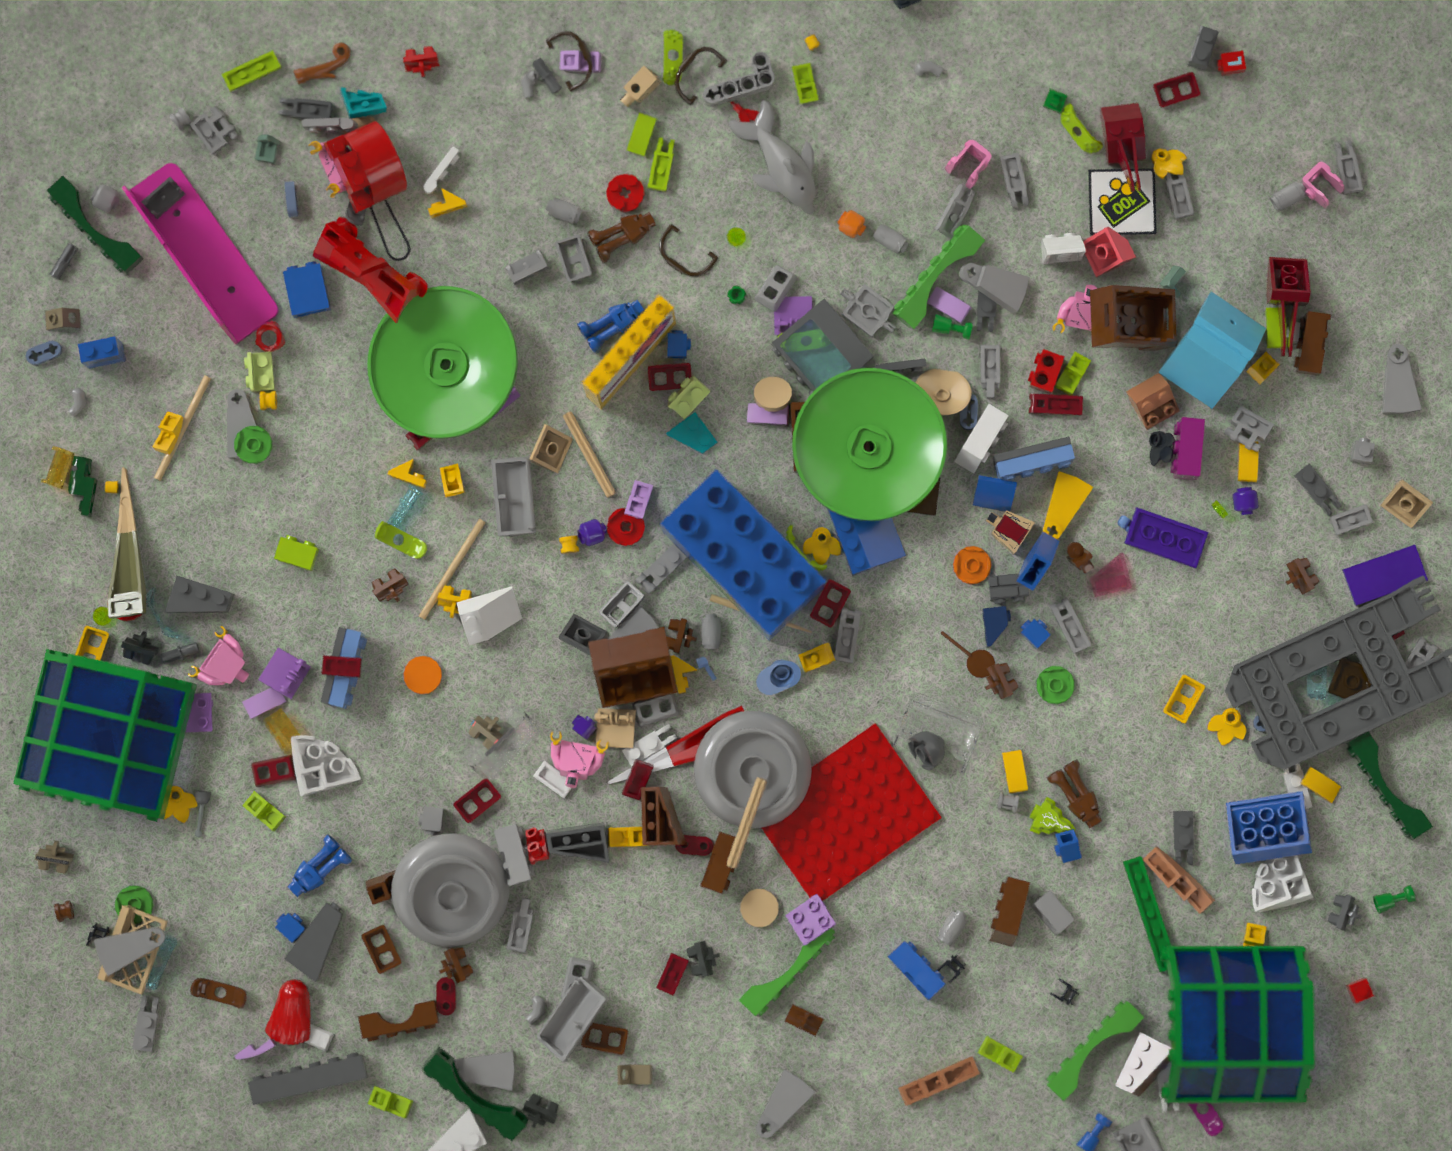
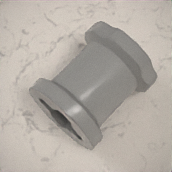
M1000 792L997 809L1006 808L1016 812L1019 796H1008Z

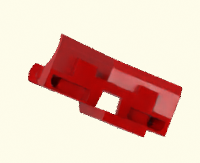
M338 217L336 221L326 223L312 257L364 285L392 320L398 323L402 311L413 297L419 295L422 298L425 296L428 290L427 282L413 272H409L404 277L391 267L382 257L377 258L363 247L364 243L361 240L356 239L358 229L346 218Z

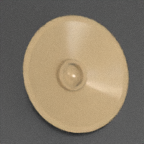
M931 369L924 372L916 381V384L924 389L934 401L941 415L958 413L970 402L971 387L966 378L958 372Z

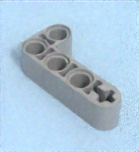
M764 52L754 54L752 58L754 73L707 87L703 92L705 104L716 106L771 89L774 86L775 77L768 55ZM762 58L766 63L763 66H758L755 61ZM768 76L771 78V82L764 84L761 78ZM749 81L753 84V87L745 89L743 84ZM732 87L735 89V92L732 95H727L725 89ZM720 89H721V93H722V96H723L722 98H720V94H719V90H720ZM709 93L715 95L714 100H711Z

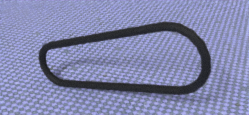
M384 200L408 247L406 255L402 258H394L389 253L388 247L381 232L372 206L369 208L371 210L372 216L374 218L375 224L379 231L387 255L395 261H401L407 258L410 254V244L401 226L399 225L388 201Z

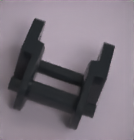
M98 923L95 926L93 925L92 928L94 929L93 932H89L86 946L90 945L92 937H107V933H110L109 927H99ZM96 930L104 932V936L95 934Z
M957 954L955 956L952 955L950 961L947 959L937 969L939 972L947 965L954 971L955 975L948 981L949 983L961 974L959 972L961 969H965L966 963L962 964L956 958ZM952 961L960 967L958 970L950 964Z
M1059 978L1060 982L1067 985L1066 990L1060 997L1052 992L1050 995L1061 1002L1065 1000L1067 1002L1066 1005H1073L1071 1001L1076 994L1079 995L1076 988L1075 990L1071 989L1072 985ZM1068 990H1071L1072 994L1070 995L1068 1000L1065 999L1064 997L1067 994Z

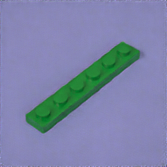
M1142 856L1123 861V865L1158 970L1163 972L1167 970V966L1163 965V962L1160 961V950H1163V946H1171Z

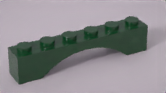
M63 175L46 190L50 194L48 199L55 206L59 203L63 208L61 212L68 219L72 217L76 221L74 225L81 233L84 230L88 233L87 239L94 246L98 244L102 248L100 252L107 260L111 257L115 261L113 266L120 273L124 271L126 274H129L144 259L128 242L107 238L90 225L81 208L79 191Z
M1369 732L1346 743L1348 754L1352 758L1355 757L1359 762L1357 767L1361 773L1368 775L1370 778L1368 780L1369 785L1373 790H1378L1381 795L1379 796L1380 801L1384 806L1388 805L1392 811L1389 813L1395 822L1399 821L1403 827L1400 830L1405 838L1414 840L1433 827L1422 810L1403 803L1387 787L1379 768V746Z
M440 1046L424 1062L422 1070L428 1078H433L437 1081L443 1090L452 1093L458 1102L467 1105L473 1114L482 1117L485 1123L497 1129L503 1138L513 1141L527 1126V1116L515 1106L492 1103L474 1093L461 1078L454 1057Z

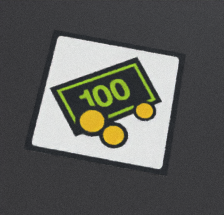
M1138 168L1141 191H1137L1134 169H1130L1134 182V192L1130 191L1122 169L1088 170L1090 236L1106 227H1110L1120 235L1157 234L1154 168Z

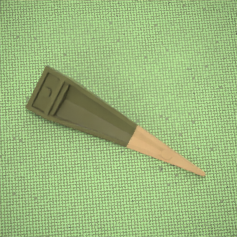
M124 467L121 473L116 547L107 598L108 618L111 619L146 613V585L127 469Z

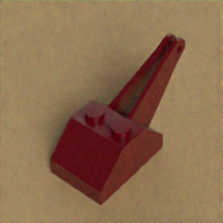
M1131 103L1100 107L1107 165L1120 164L1130 191L1134 192L1133 177L1128 162H1133L1137 191H1141L1137 161L1146 159V142L1143 117L1139 104Z
M1269 257L1266 298L1267 304L1278 305L1281 357L1285 356L1286 351L1284 305L1292 306L1288 337V357H1291L1298 306H1306L1310 300L1311 291L1307 259Z

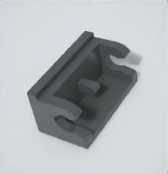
M169 177L148 195L142 203L158 219L179 201L185 193Z

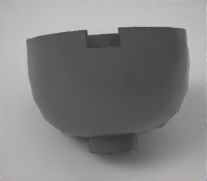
M923 731L909 738L911 740L908 743L909 750L915 759L917 756L923 763L921 766L923 769L932 770L941 763L945 756V743L941 736H937L929 731Z

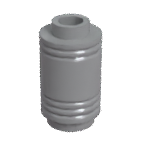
M1295 181L1272 194V197H1270L1271 203L1277 211H1282L1304 199L1306 189L1302 183L1299 184Z
M555 197L553 200L549 199L546 210L549 211L548 215L571 224H577L582 213V209H579V206Z
M881 224L873 236L876 242L898 255L900 252L904 253L909 246V243H907L908 238L887 225L883 226Z
M705 614V618H702V645H704V649H719V645H721V618H717V614Z
M956 910V912L951 911L938 932V939L949 946L952 943L954 944L968 922L965 919L967 915L959 910Z

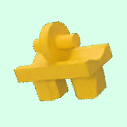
M445 585L442 592L438 593V605L444 606L443 611L450 612V618H454L455 613L459 614L457 602L472 598L471 590L463 589L460 596H454V588Z

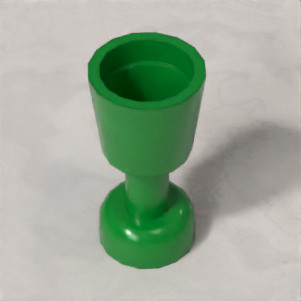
M936 314L932 332L949 334L950 331L962 333V337L969 340L973 323L967 322L964 326L953 324L952 319Z
M1411 885L1405 886L1402 893L1393 896L1391 893L1373 896L1378 914L1394 908L1396 902L1407 900V902L1412 903L1416 901Z

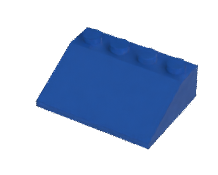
M827 509L852 576L906 556L892 518L880 521H859L840 516Z
M1303 791L1226 803L1231 851L1235 865L1312 853Z

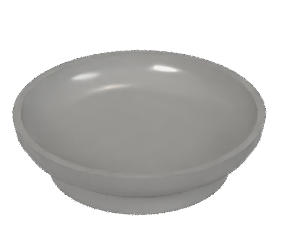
M743 711L723 718L706 733L695 756L694 778L703 802L717 817L740 827L757 777L765 779L767 783L751 828L767 827L788 817L803 801L811 780V759L803 738L787 721L767 712Z
M442 834L430 837L410 849L397 866L391 889L393 906L402 924L420 940L441 947L464 946L487 935L503 916L510 891L507 882V872L504 870L503 862L494 850L476 838L461 834Z

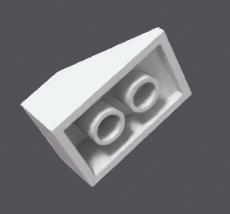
M1066 233L1064 237H1056L1055 234L1046 235L1041 240L1043 264L1081 261L1086 252L1081 236H1075V233Z
M512 586L457 602L459 616L469 645L489 640L522 619Z

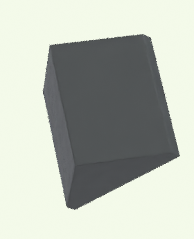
M573 613L558 638L591 656L588 642L604 639L607 631Z

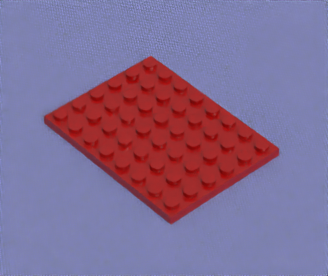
M874 723L811 767L810 785L801 804L782 821L762 827L761 829L809 898L818 894L821 901H824L942 817L877 724Z

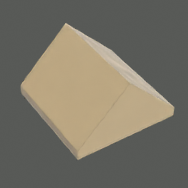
M544 424L529 460L534 464L558 473L573 438Z
M1400 480L1380 506L1412 528L1433 502L1404 480Z

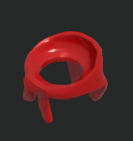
M275 321L261 325L256 331L255 343L264 352L276 351L286 343L281 328ZM268 330L273 331L277 337L276 342L271 346H267L262 342V335Z

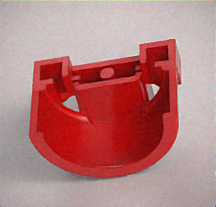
M373 121L323 143L341 177L355 213L406 191L407 180L400 158L388 134L378 122ZM347 145H348V146L351 148V150H352V151H350V152H348V153H347V151H346V146H347ZM369 186L370 194H367L363 188Z

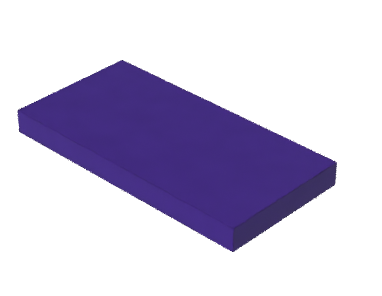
M1136 507L1124 544L1196 569L1209 532Z
M1415 544L1342 570L1355 606L1388 595L1421 576H1424L1426 581H1428Z

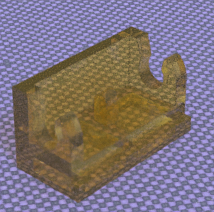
M53 446L52 450L55 451L47 477L46 479H41V483L63 489L75 453Z
M280 708L263 720L264 725L284 754L292 749L291 737L300 736V734L283 709Z

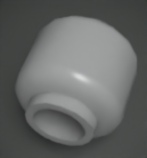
M105 184L100 185V187L96 186L90 198L92 205L104 212H109L112 208L116 209L120 201L117 198V190Z

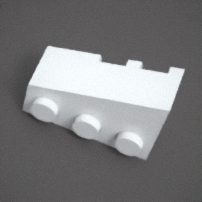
M988 404L958 454L955 463L975 473L981 461L985 463L989 457L988 449L990 446L994 448L998 442L997 434L999 432L1003 433L1008 423L1005 421L1009 415Z
M469 1108L428 1151H473L487 1144L488 1141L475 1115Z

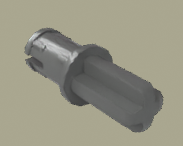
M542 58L536 59L532 65L539 73L540 80L544 81L552 94H555L562 87L553 76L554 72L549 70Z
M70 243L67 244L61 256L57 257L58 261L49 275L60 281L66 268L70 267L69 263L78 248Z
M197 642L182 647L177 646L176 649L162 653L161 659L164 664L179 659L184 660L185 657L197 653L199 654L200 650Z

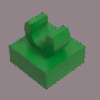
M1050 88L1043 107L1061 114L1068 95Z

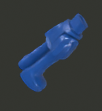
M638 300L631 304L628 302L627 304L623 303L608 308L609 313L593 323L587 324L584 321L577 323L580 332L585 340L587 339L588 345L595 354L601 351L602 344L619 332L625 334L639 318L638 316L642 315L644 309ZM612 322L614 323L613 326H611L604 332L600 333L597 336L591 337L594 333H596L606 325Z
M329 834L323 839L324 847L310 861L304 860L300 864L292 878L293 881L287 886L296 897H299L303 892L307 893V891L309 892L324 884V877L338 865H347L352 862L348 853L343 848H340L323 867L317 870L316 867L340 847L337 841Z

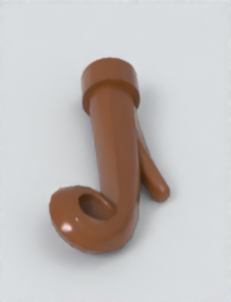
M342 42L334 45L332 51L336 58L335 60L304 69L293 70L298 85L318 78L335 79L336 75L328 72L337 69L347 62L350 57L348 45ZM342 48L344 50L343 56L337 53L338 49Z

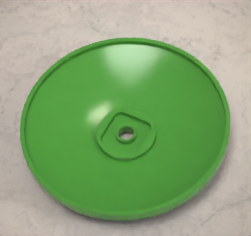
M453 286L430 287L424 297L421 298L419 295L413 297L402 311L398 323H395L387 313L382 318L373 334L368 351V378L377 403L396 424L423 437L436 439L454 438L479 429L489 422L503 407L515 383L518 352L516 341L508 322L501 312L488 300L463 288ZM445 360H450V368L443 370L442 363Z
M859 368L840 373L828 379L808 397L795 422L792 448L798 475L808 492L820 504L830 511L849 519L880 521L899 516L911 510L931 492L941 475L945 463L947 438L944 422L936 404L918 384L890 370ZM865 443H873L875 449L872 452L865 451Z

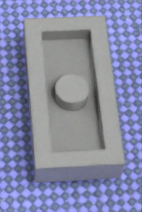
M1367 504L1330 517L1336 535L1373 522Z

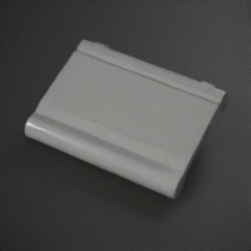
M1146 1117L1113 1133L1121 1151H1162Z

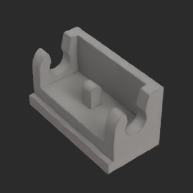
M540 250L505 266L515 286L547 270L548 266Z
M1050 890L1030 905L1054 935L1059 934L1075 920Z

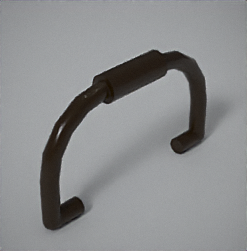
M561 31L546 39L549 49L554 48L551 41L564 35L571 36L578 42L579 49L588 63V73L582 81L573 86L570 80L565 82L569 91L572 92L589 81L593 70L592 56L585 42L572 31Z
M712 47L696 49L678 67L679 70L675 75L674 82L675 89L688 105H692L697 97L693 95L689 99L680 89L679 80L682 72L684 73L695 60V56L704 51L713 53L721 60L717 65L720 69L727 61L725 57Z
M670 224L659 241L661 256L667 261L669 266L681 274L691 277H699L706 274L718 260V256L711 251L708 253V256L713 259L705 269L699 272L686 270L684 266L666 255L664 241L671 230L676 233L680 230L673 224Z

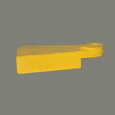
M1058 471L1042 532L1049 535L1047 528L1055 526V531L1058 533L1057 535L1053 534L1052 537L1059 539L1093 489V486L1075 476Z

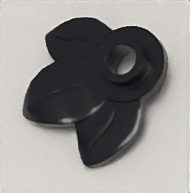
M1157 431L1150 435L1149 444L1152 446L1150 462L1152 466H1156L1160 460L1167 463L1171 462L1173 457L1171 446L1175 443L1174 436L1171 433Z

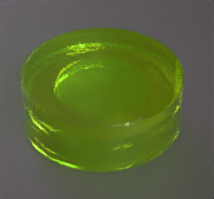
M734 227L728 231L727 241L731 246L739 247L744 244L746 234L743 229Z
M1217 500L1211 504L1212 508L1222 519L1229 515Z
M98 607L94 610L93 620L96 624L106 626L112 621L111 618H108V608Z

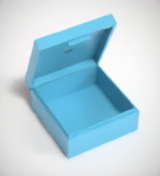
M1210 292L1193 326L1167 357L1158 373L1212 409L1240 376L1248 361L1254 356L1266 328L1213 292Z

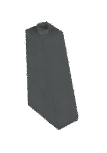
M334 902L331 904L325 903L284 958L314 982H317L321 975L343 917V913L340 912L342 908Z

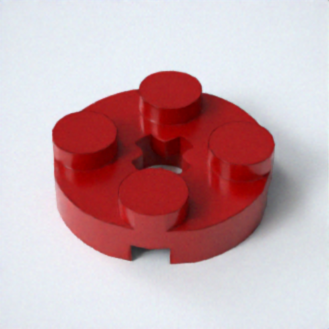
M617 175L608 183L606 190L607 200L616 210L621 212L634 211L643 201L644 187L641 181L634 175ZM623 188L631 190L628 198H625L623 195L620 196Z
M619 508L608 519V535L616 544L622 546L634 545L644 535V519L625 515L626 508ZM623 522H625L626 524L630 523L631 530L622 531L621 529L623 526L621 524Z

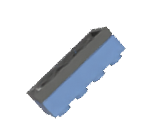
M1068 436L995 454L992 460L997 479L1013 481L1016 476L1021 475V478L1033 476L1036 471H1040V474L1050 472L1056 466L1059 469L1070 467L1075 456L1070 437Z
M338 627L332 656L362 658L360 656L361 649L365 650L367 639L364 637L365 634ZM327 675L320 702L347 709V706L352 704L353 695L351 694V689L356 687L358 678Z

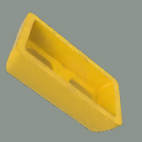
M85 626L75 655L83 656L84 653H90L96 656V660L101 661L109 633ZM94 634L102 638L98 648L88 644L90 635ZM74 666L75 668H78V669H81V670H84V671H87V672H90V673H93V674L97 672V671H95V670H91V669H87V668H83V667Z
M1182 675L1163 712L1182 723H1186L1205 686L1187 675ZM1184 684H1188L1195 689L1191 698L1181 694ZM1175 701H1179L1186 706L1182 715L1172 711L1171 708Z

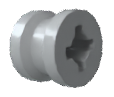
M182 107L178 109L177 113L169 116L180 131L184 129L186 124L192 122Z

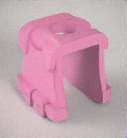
M968 140L958 156L952 157L945 167L946 172L951 174L967 152L981 162L980 165L970 175L965 184L969 189L976 184L979 178L978 175L986 169L991 159V153L975 140Z

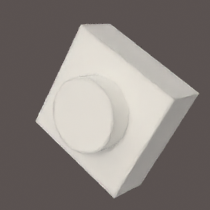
M1299 322L1295 323L1293 344H1296L1299 339ZM1289 326L1286 329V338L1289 337Z

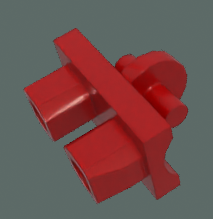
M433 46L424 47V54L420 55L416 54L415 49L406 50L405 57H403L406 72H420L421 77H425V71H432V68L440 67L437 52L434 51Z
M536 827L526 830L530 864L534 865L538 861L549 859L545 830L541 829L538 831Z

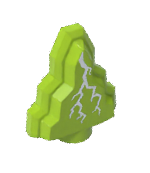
M1049 797L1045 798L1041 806L1036 804L1029 816L1033 820L1029 831L1037 834L1041 832L1047 834L1053 832L1061 833L1073 829L1075 831V827L1070 820L1063 817L1062 810L1056 807L1055 801Z

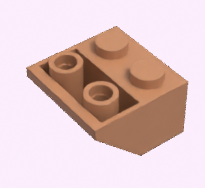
M1160 373L1126 391L1133 408L1146 430L1180 411L1169 384Z

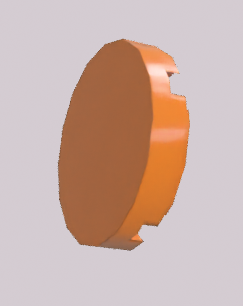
M976 546L965 547L954 558V573L964 583L978 584L989 575L991 559L982 548Z
M426 656L415 657L405 666L403 673L404 681L407 687L414 693L429 694L440 685L442 671L439 664L432 658Z

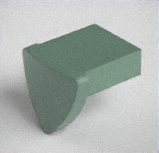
M267 134L258 136L255 160L274 163L277 146L280 145V141Z
M1173 266L1159 285L1165 289H1175V297L1178 298L1181 293L1175 285L1186 271L1180 266Z

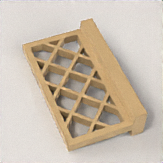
M123 905L112 935L137 931L144 926L148 929L151 928L149 924L154 921L161 923L160 928L165 932L168 921L138 910L133 906ZM135 914L142 916L144 924L138 927L135 926L133 921ZM154 933L150 939L158 942L160 934ZM159 946L131 962L134 964L137 973L129 976L124 966L121 969L125 979L118 981L113 979L115 972L107 976L103 966H101L97 979L108 981L138 994H143ZM145 957L148 963L147 967L140 970L137 960ZM139 975L141 980L139 988L134 987L130 980Z

